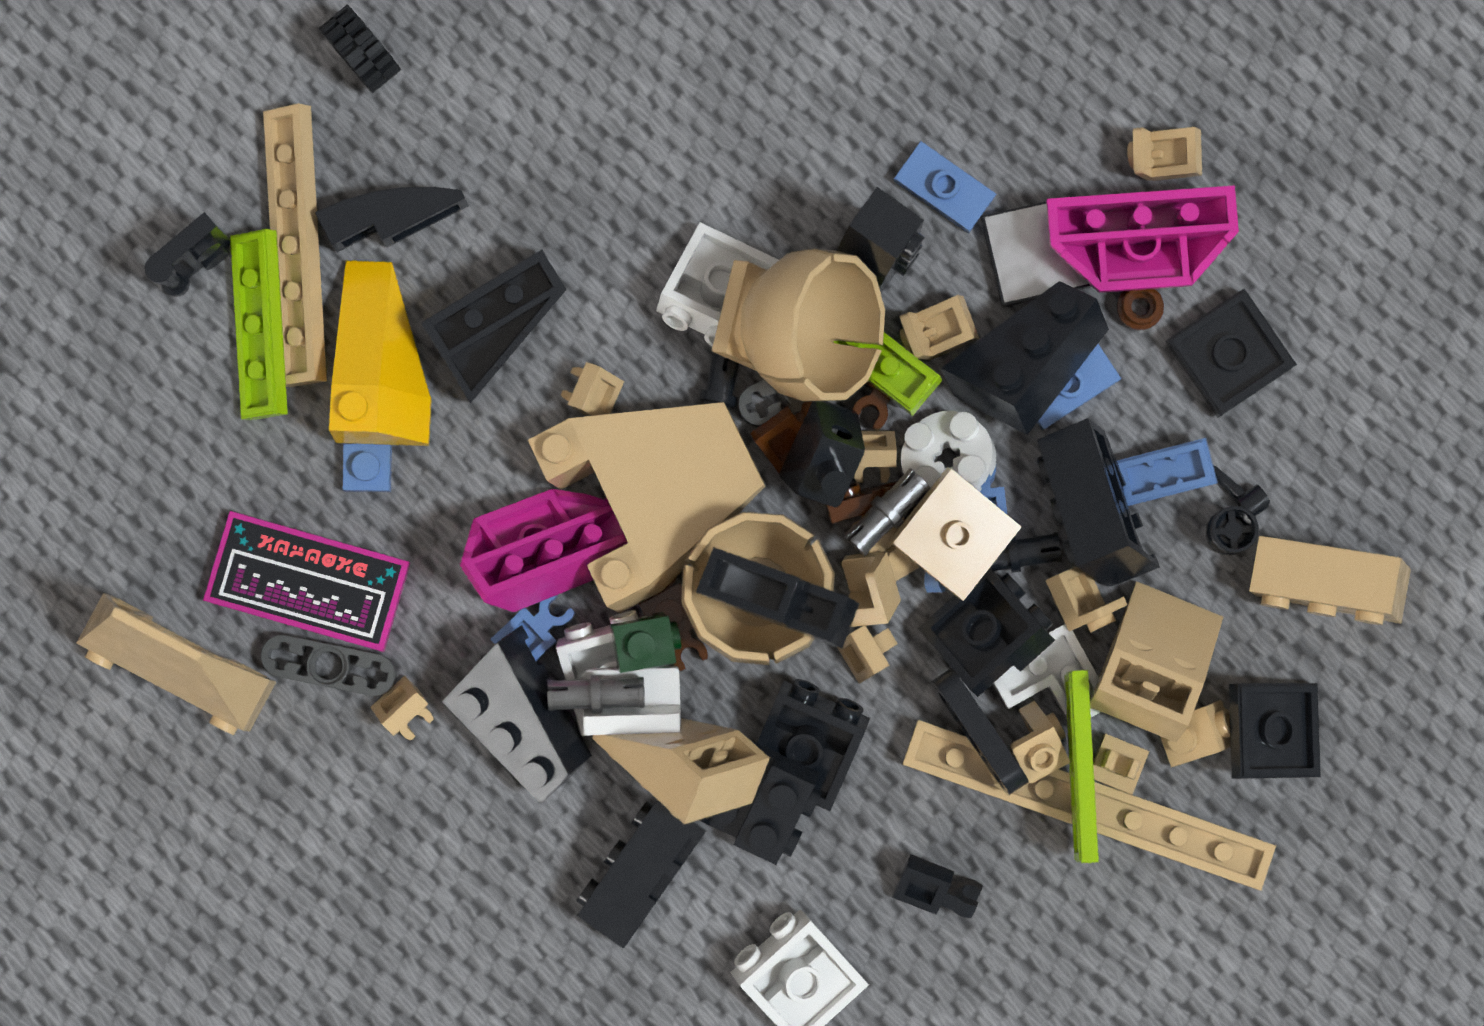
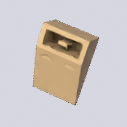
M1136 581L1091 696L1090 707L1168 740L1177 742L1189 726L1202 691L1223 616Z
M681 718L680 733L593 735L592 738L613 760L628 771L644 789L657 798L683 824L751 804L770 759L737 729Z

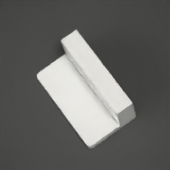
M656 666L620 673L617 668H588L585 670L584 680H590L591 675H601V679L644 677L645 708H602V713H592L591 709H585L583 716L584 735L680 733V677L677 666Z

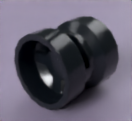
M1230 506L1218 511L1209 519L1205 535L1208 544L1214 551L1221 555L1231 556L1247 550L1255 543L1258 537L1259 526L1256 517L1251 511L1241 506Z

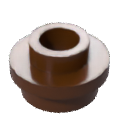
M1156 289L1123 291L1117 301V313L1124 325L1133 330L1142 331L1150 329L1159 322L1163 315L1164 302ZM1137 299L1144 300L1148 305L1147 314L1143 316L1136 315L1132 311V302Z

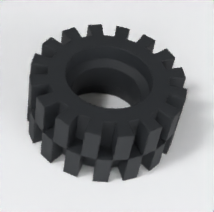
M348 4L319 27L321 33L372 93L401 71V68L390 53Z

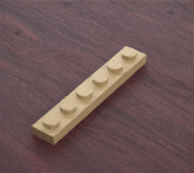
M298 103L263 111L270 230H276L286 387L327 381L318 220L315 214L317 203L311 106Z

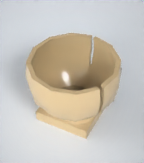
M810 249L790 252L768 270L749 261L734 260L711 352L757 371L780 394L801 401L847 400L869 380L881 350L835 344L833 341L883 345L885 307L877 278L856 255L840 251Z
M742 512L708 528L685 559L691 566L683 565L681 603L699 640L732 662L770 665V659L774 660L775 664L809 648L814 638L696 593L711 551L715 547L833 591L835 573L819 540L810 545L815 535L783 514Z

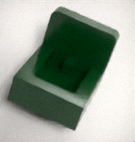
M657 612L652 614L653 617L610 624L618 671L625 673L677 663L675 650L681 649V637L677 622H670L668 615L663 612Z

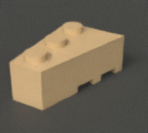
M1259 536L1249 591L1257 597H1262L1260 605L1289 610V604L1294 603L1308 606V613L1320 616L1336 617V612L1355 615L1354 620L1363 623L1383 625V621L1401 624L1411 569L1400 557Z

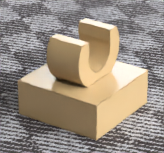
M588 362L585 363L584 368H572L570 373L579 378L573 393L567 390H562L561 396L569 401L568 405L586 416L610 414L624 381L602 367Z
M861 431L865 452L854 475L855 480L862 483L864 469L866 467H878L880 469L881 483H887L890 477L889 467H896L897 448L895 431Z
M862 626L847 635L842 649L837 648L860 684L889 666L883 653L898 643L889 628L872 637L868 628Z
M406 676L402 677L389 692L371 706L380 723L393 736L400 731L402 736L409 740L416 736L407 724L416 715L422 716L429 724L433 721V716L426 707L428 702Z
M1104 734L1093 760L1094 780L1133 795L1149 751L1111 735Z

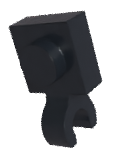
M910 854L892 898L936 915L940 906H943L961 917L972 918L978 906L977 899L983 885L969 878L952 881L955 871Z

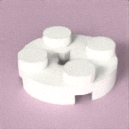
M941 411L923 418L919 423L912 424L906 430L905 442L901 450L903 473L905 474L909 468L913 469L915 473L919 474L926 481L930 488L946 469L942 462H937V457L946 448L960 451V456L953 459V466L950 468L979 492L982 490L981 485L986 482L989 474L992 476L996 466L995 446L987 430L972 414L958 411Z

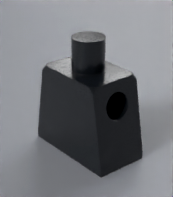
M812 401L779 473L780 478L794 493L837 508L841 505L865 452L857 412L827 401ZM831 429H838L837 434H835Z

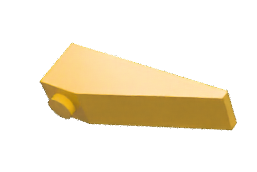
M346 261L331 384L329 432L336 443L429 446L432 400L392 262Z

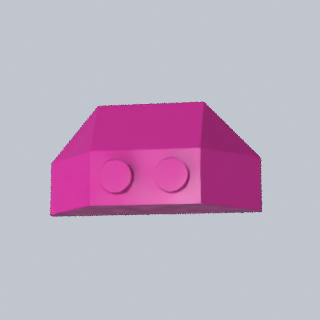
M1235 185L1050 198L1046 200L1050 247L1098 293L1192 286L1239 232Z
M550 489L474 518L460 566L485 603L516 612L592 581L593 577L587 564L628 544V541L607 497L603 500L584 493Z

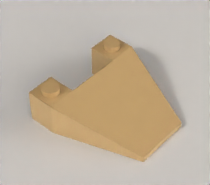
M724 402L568 418L528 439L547 482L561 490L595 472L628 544L587 564V567L606 607L618 613L662 592L683 570V565L689 564L685 559L705 531L739 514L766 486Z
M102 594L77 641V644L88 649L85 658L108 670L115 663L212 714L209 721L210 724L229 734L235 735L237 729L251 731L276 681L236 660L220 657L153 622L151 615L112 595Z

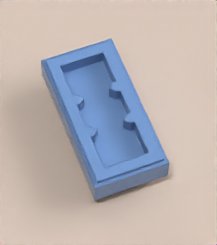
M920 141L894 178V182L968 234L996 196L995 192L922 141Z
M1097 344L1037 422L1042 431L1121 380V377L1099 344Z
M1207 438L1117 460L1126 482L1122 489L1128 506L1218 483Z

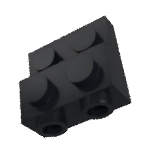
M991 568L987 570L964 601L954 595L918 628L977 697L1012 666L1021 672L1055 641L1047 631L1053 625L1051 620L1035 603L1027 609L1020 601L1026 592L1008 572L1000 578Z
M795 679L793 684L783 681L757 743L820 772L814 787L822 792L817 806L831 811L865 734L870 718L862 715L863 707L850 699L838 698L835 703L818 696L820 689L811 682Z
M750 740L770 758L753 802L700 819L699 821L735 837V846L777 865L781 855L784 854L791 857L798 844L802 831L796 829L795 826L801 814L810 818L822 792L814 787L820 772Z

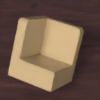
M887 551L868 553L865 557L861 554L846 555L842 560V567L850 590L848 597L860 603L851 627L888 624L901 598Z

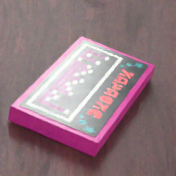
M230 511L203 601L385 652L411 563Z

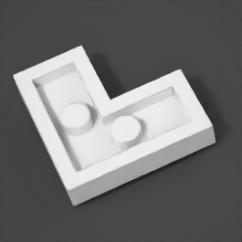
M1066 624L1049 632L1055 641L1021 672L1012 666L993 683L1007 709L1048 687L1067 720L1064 675L1070 671L1088 670L1091 699L1099 677L1073 630L1068 631ZM1090 707L1091 717L1101 712Z

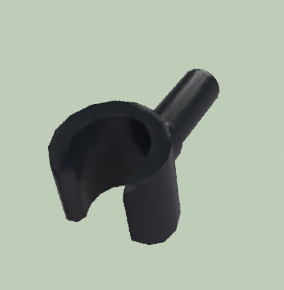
M1214 466L1218 483L1235 498L1238 506L1248 509L1254 516L1268 508L1270 500L1258 484L1244 492L1239 484L1234 482L1217 466Z

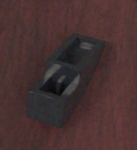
M402 187L370 192L345 199L316 211L315 214L331 245L339 252L377 232L388 248L468 207L469 204L463 192L459 189Z
M715 547L711 551L696 593L841 649L844 646L860 604L843 594Z

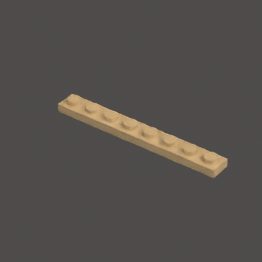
M917 720L902 765L1072 824L1070 773L1058 769L1034 783H1027L1008 796L966 736ZM1094 782L1098 834L1256 890H1262L1276 848L1275 845Z

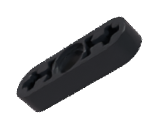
M950 668L932 680V686L1005 793L1009 796L1026 785L1029 781L1024 771L956 672Z

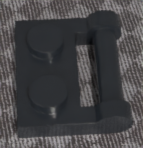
M204 212L146 261L144 267L145 274L152 282L161 285L168 295L180 297L189 290L190 277L203 267L206 270L214 268L226 258L228 251L225 248L230 245L231 240Z

